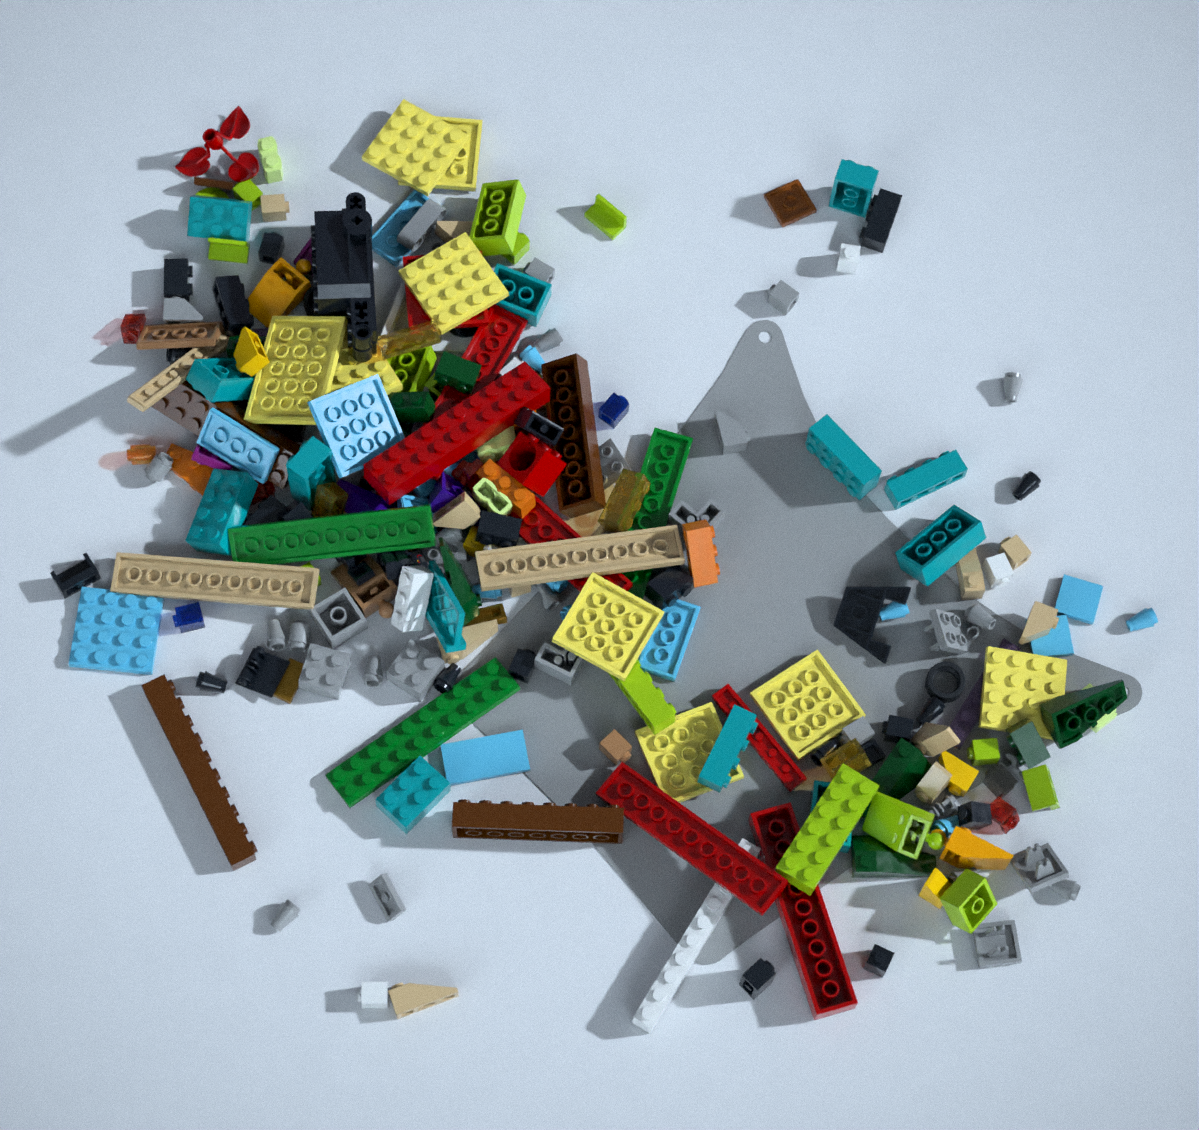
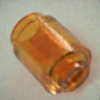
M130 445V449H127V461H131L132 465L149 464L156 455L155 445Z

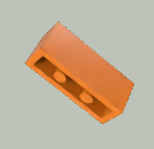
M491 459L476 472L477 482L482 478L490 480L496 486L498 492L505 494L510 499L512 511L521 519L536 506L535 495Z
M706 519L682 524L689 575L694 578L692 583L694 588L718 583L717 575H720V568L718 563H715V557L718 556L716 545L712 541V538L715 537L713 525L710 526Z

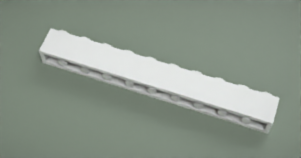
M742 838L739 846L758 858L761 848ZM716 882L633 1017L632 1023L650 1034L734 895Z

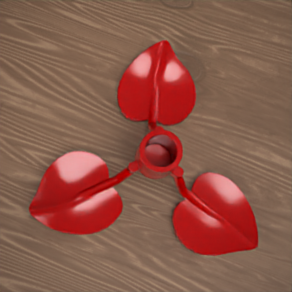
M236 107L221 125L220 133L212 128L207 129L203 133L202 138L205 142L204 147L206 150L202 147L191 149L175 168L186 176H200L210 167L208 160L211 156L210 149H222L234 162L228 169L229 177L235 182H244L252 179L259 170L257 158L251 153L244 152L236 159L223 146V139L229 141L232 138L240 139L250 129V121L241 107Z

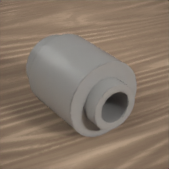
M164 452L156 454L145 468L146 477L152 482H161L172 468L174 460Z
M297 620L290 625L288 645H290L289 649L291 651L305 652L309 646L311 626L306 621Z

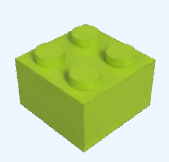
M967 868L940 897L952 925L970 934L973 933L997 905L986 878Z

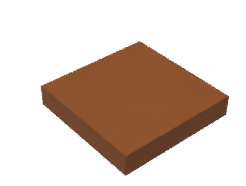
M799 179L764 194L766 202L782 228L816 213L817 209Z

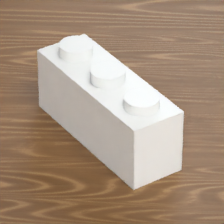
M422 565L402 566L391 617V625L400 631H420L423 629L434 576L432 571Z

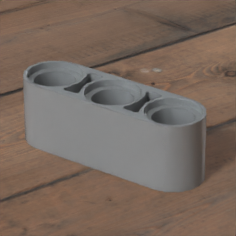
M428 199L401 230L397 237V242L410 251L415 252L435 229L437 221H442L447 210L433 200Z

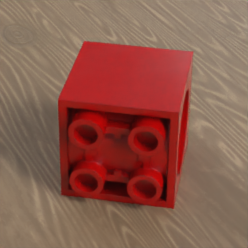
M521 431L497 463L498 466L518 482L542 497L545 496L567 464L561 460L562 455L551 449L547 443L541 439L539 440L531 433L526 435Z

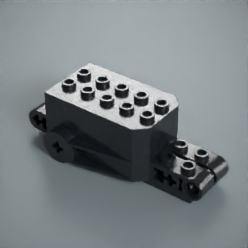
M353 192L346 197V208H342L341 211H314L315 225H311L314 314H318V316H346L348 320V347H352L353 358L358 362H367L372 358V354H377L372 218L366 211L365 197L361 193Z

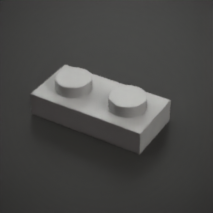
M387 873L381 874L368 885L387 922L395 920L406 911Z

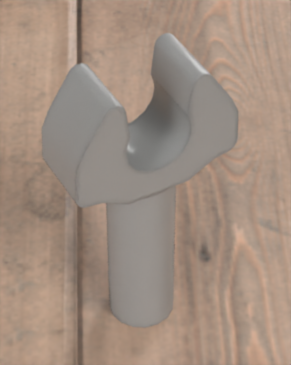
M1005 754L1004 759L1010 763V766L1007 767L999 761L997 766L1002 775L1013 774L1025 784L1022 771L1017 767L1018 760L1014 755Z

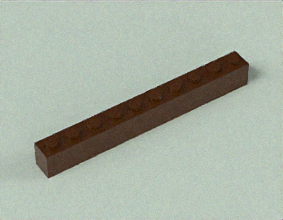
M162 675L141 685L233 871L257 860L255 853L258 852L253 840L248 841L246 837L248 831L243 822L239 824L236 818L239 816V813L234 804H229L227 798H230V795L225 786H220L218 780L221 777L216 768H211L209 762L212 759L207 750H202L200 745L203 742L199 733L194 734L191 728L194 726L189 714L185 716L182 711L185 706L180 697H175L173 692L176 691L172 680L167 681L165 675Z

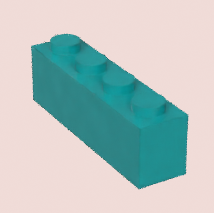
M957 450L945 451L935 460L928 459L916 469L912 467L899 477L895 475L886 481L884 492L895 510L964 478L968 468Z
M734 704L699 774L698 783L719 793L723 787L727 789L732 778L729 774L732 769H737L741 760L738 756L741 751L745 752L749 741L746 739L749 733L754 734L758 723L755 722L756 714Z

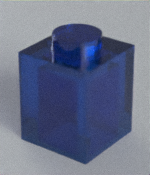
M613 393L599 408L598 418L614 429L629 412L628 400L622 395L618 396L616 393Z
M199 602L175 607L176 615L172 617L175 628L179 627L181 633L205 628Z

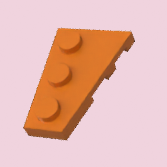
M171 443L166 452L174 460L171 470L185 480L192 489L203 496L213 468L207 465H200L196 461L191 460L194 452Z

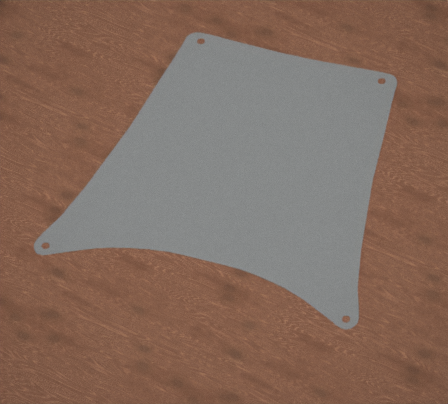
M769 320L757 321L746 330L723 373L683 428L678 432L680 435L693 438V442L671 511L683 500L698 512L710 498L726 510L725 518L714 530L715 537L712 538L713 544L717 548L718 556L715 557V563L719 565L720 575H717L718 583L695 588L692 584L691 592L686 597L682 596L679 598V600L700 606L701 609L675 682L649 674L655 688L659 687L663 692L664 700L667 704L671 703L676 710L675 715L712 702L722 726H724L728 717L714 702L712 695L729 684L748 708L757 715L758 720L807 777L803 784L790 793L754 748L748 744L745 752L741 751L738 756L741 759L739 765L744 779L729 784L727 789L723 787L720 793L712 790L680 803L739 845L742 838L755 846L756 843L748 821L750 813L791 802L799 829H801L809 817L814 780L831 782L844 763L872 781L897 745L894 742L884 741L885 734L881 733L883 721H887L889 715L914 719L912 738L922 727L916 721V718L919 716L927 699H931L925 688L927 674L931 667L943 661L958 665L964 672L966 684L961 696L953 702L944 703L946 706L943 709L944 712L930 723L949 726L961 742L946 751L979 771L967 792L1000 773L997 764L972 766V761L968 760L967 747L970 746L972 740L997 738L1000 753L999 761L1009 767L1010 763L1004 759L1005 754L1015 756L1018 753L1014 747L1011 748L1006 740L1007 732L979 728L986 647L991 646L1031 653L1029 642L1023 645L1018 643L1023 632L1022 629L1000 617L976 599L961 600L959 586L944 573L927 587L900 569L895 552L910 540L867 496H864L860 501L856 497L851 496L847 491V487L842 482L839 483L834 478L833 473L821 465L819 458L807 450L805 445L809 428L816 423V420L803 395L783 333L775 322ZM763 331L769 332L771 334L770 342H761L759 334ZM715 410H720L743 424L744 430L748 431L750 442L747 443L745 451L722 454L714 422ZM636 484L592 536L622 531ZM679 533L685 563L680 566L689 574L684 536ZM671 566L653 568L649 581ZM568 582L567 587L561 593L553 592L545 584L550 593L552 592L558 596L561 601L560 605L551 611H547L543 605V596L538 591L481 653L459 673L454 685L495 657L509 673V667L518 648L522 650L524 648L530 649L537 655L545 642L563 651L564 648L553 643L552 638L563 621L560 617V612L563 610V607L575 602L580 591L570 582ZM846 587H911L907 600L910 613L903 618L881 621L879 616L872 636V640L892 646L886 664L882 663L833 626ZM644 596V599H643L644 601H646V602L652 604L653 606L657 607V606H656L655 604H653L646 596ZM885 599L882 608L893 601ZM971 604H979L996 619L995 626L991 630L982 628L976 640H972V637L977 633L970 631L967 634V629L970 626L977 625L968 622L967 618L964 617L965 611ZM938 609L955 613L959 617L961 622L960 628L966 638L968 652L957 654L943 650L938 652L930 650L932 645L938 643L935 632L929 633L924 631L925 627L932 624L930 611ZM818 649L866 714L865 719L875 732L873 739L876 740L886 756L881 761L867 768L857 754V749L851 751L849 747H845L841 742V735L839 734L834 738L839 741L841 747L827 765L817 766L811 760L810 754L797 761L751 698L750 692ZM1075 654L1072 656L1054 657L1067 660L1065 694L1080 691L1089 683L1092 686H1099L1122 679L1124 685L1129 689V695L1127 696L1128 699L1116 708V716L1130 711L1139 704L1142 697L1141 684L1134 677ZM586 660L571 686L534 668L528 684L514 679L520 686V690L473 722L486 736L523 730L530 771L524 773L557 806L574 803L585 807L587 804L607 807L608 804L598 798L596 792L619 764L616 766L599 750V743L614 729L632 745L630 753L632 756L625 764L657 786L634 733L635 730L646 727L647 724L608 672ZM939 672L935 675L933 684L942 693H952L957 687V679L949 672ZM1041 738L1046 747L1055 743L1054 740ZM940 754L934 757L924 755L931 765L935 762L939 763L938 758ZM946 787L944 791L949 796L952 793L948 790L949 788ZM952 794L955 797V799L961 797L960 795L956 796ZM624 816L622 844H592L678 944L715 882ZM862 816L852 830V835H869L862 830L865 818ZM851 847L848 853L838 852L818 883L820 889L852 867ZM734 896L695 962L702 965L717 963L746 940L778 919L780 915L775 901L764 915L761 916Z

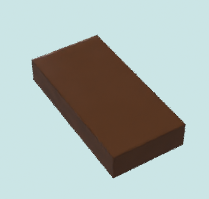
M194 177V184L198 186L233 190L236 185L234 181Z

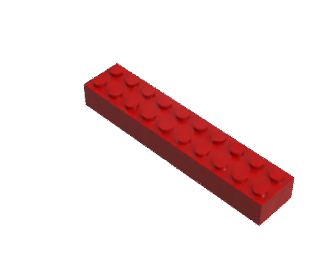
M523 362L363 464L364 478L390 505L514 425V421L523 406L535 411L550 401V386L526 362Z
M791 802L750 813L748 819L756 846L761 848L759 853L761 861L774 871L800 831ZM789 883L776 898L775 903L814 1021L855 1009L858 1001L819 885L809 896Z

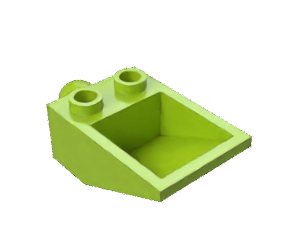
M877 792L873 797L862 830L893 850L916 860L922 852L925 842H928L929 847L934 850L942 848L945 842L944 837L940 833L928 834L935 814L880 792Z

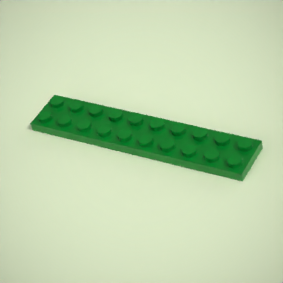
M654 428L621 532L664 527L667 525L668 515L671 512L693 438ZM653 569L623 572L622 574L633 583L628 592L644 599L646 586Z
M430 504L244 525L227 529L234 562L273 565L436 546Z
M495 657L454 685L453 689H450L448 693L445 691L325 774L326 779L347 806L351 808L402 773L419 756L425 757L441 744L520 690V686Z

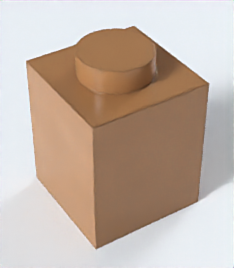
M615 729L599 743V750L616 766L621 762L625 763L632 756L630 754L632 745Z

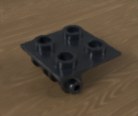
M261 646L253 647L235 684L272 698L290 661L264 652L265 649Z

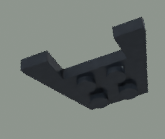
M846 587L833 626L882 663L886 664L892 646L872 640V636L884 600L887 599L906 606L911 587Z

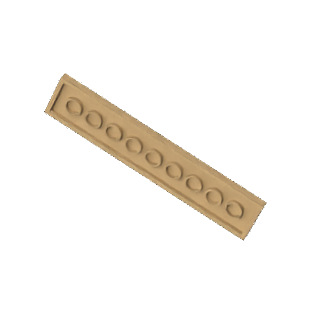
M677 525L475 552L481 592L590 577L592 572L601 576L682 565L685 563Z
M117 552L110 592L159 598L310 610L315 605L320 570L310 567Z

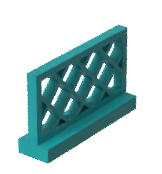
M429 561L428 569L434 573L425 616L446 653L466 650L467 643L462 636L465 612L436 561Z

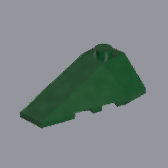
M440 537L438 539L447 582L465 612L463 626H465L480 615L478 607L482 606L480 594L476 595L471 581L443 537Z
M1121 679L1058 696L1039 706L1043 723L1057 747L1062 749L1079 741L1087 729L1090 727L1094 728L1101 717L1105 714L1109 715L1128 698L1124 681Z
M901 738L872 781L879 785L877 792L900 800L916 788L932 765L919 749ZM871 802L862 815V817L865 819L870 808Z
M852 835L851 837L852 878L929 877L934 868H937L935 855L922 851L916 860L893 850L871 835Z

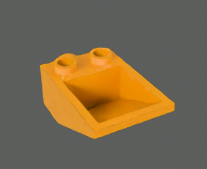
M280 257L267 270L248 297L250 314L268 329L272 316H287L304 299L306 291L311 287L310 281L303 276L311 271V263L307 259H301L296 263L295 269Z
M956 826L950 838H947L945 832L941 829H935L930 833H940L944 837L945 848L939 859L958 869H971L974 867L976 869L1005 870L1014 856L971 834L972 832L962 826Z

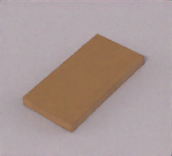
M221 321L145 325L136 342L137 350L216 346L223 330V324Z

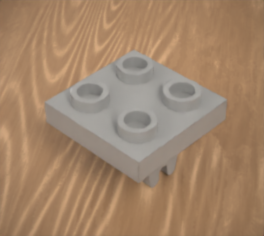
M938 609L930 611L932 624L925 627L924 631L929 633L935 632L938 643L932 645L930 650H935V652L943 650L957 654L968 652L966 647L967 641L962 634L959 617L955 613Z
M1036 843L1033 849L1029 846L1025 853L1011 860L1012 867L1030 893H1034L1069 877V872L1049 843L1042 846Z
M1015 920L981 923L973 931L979 968L1019 964L1022 962Z

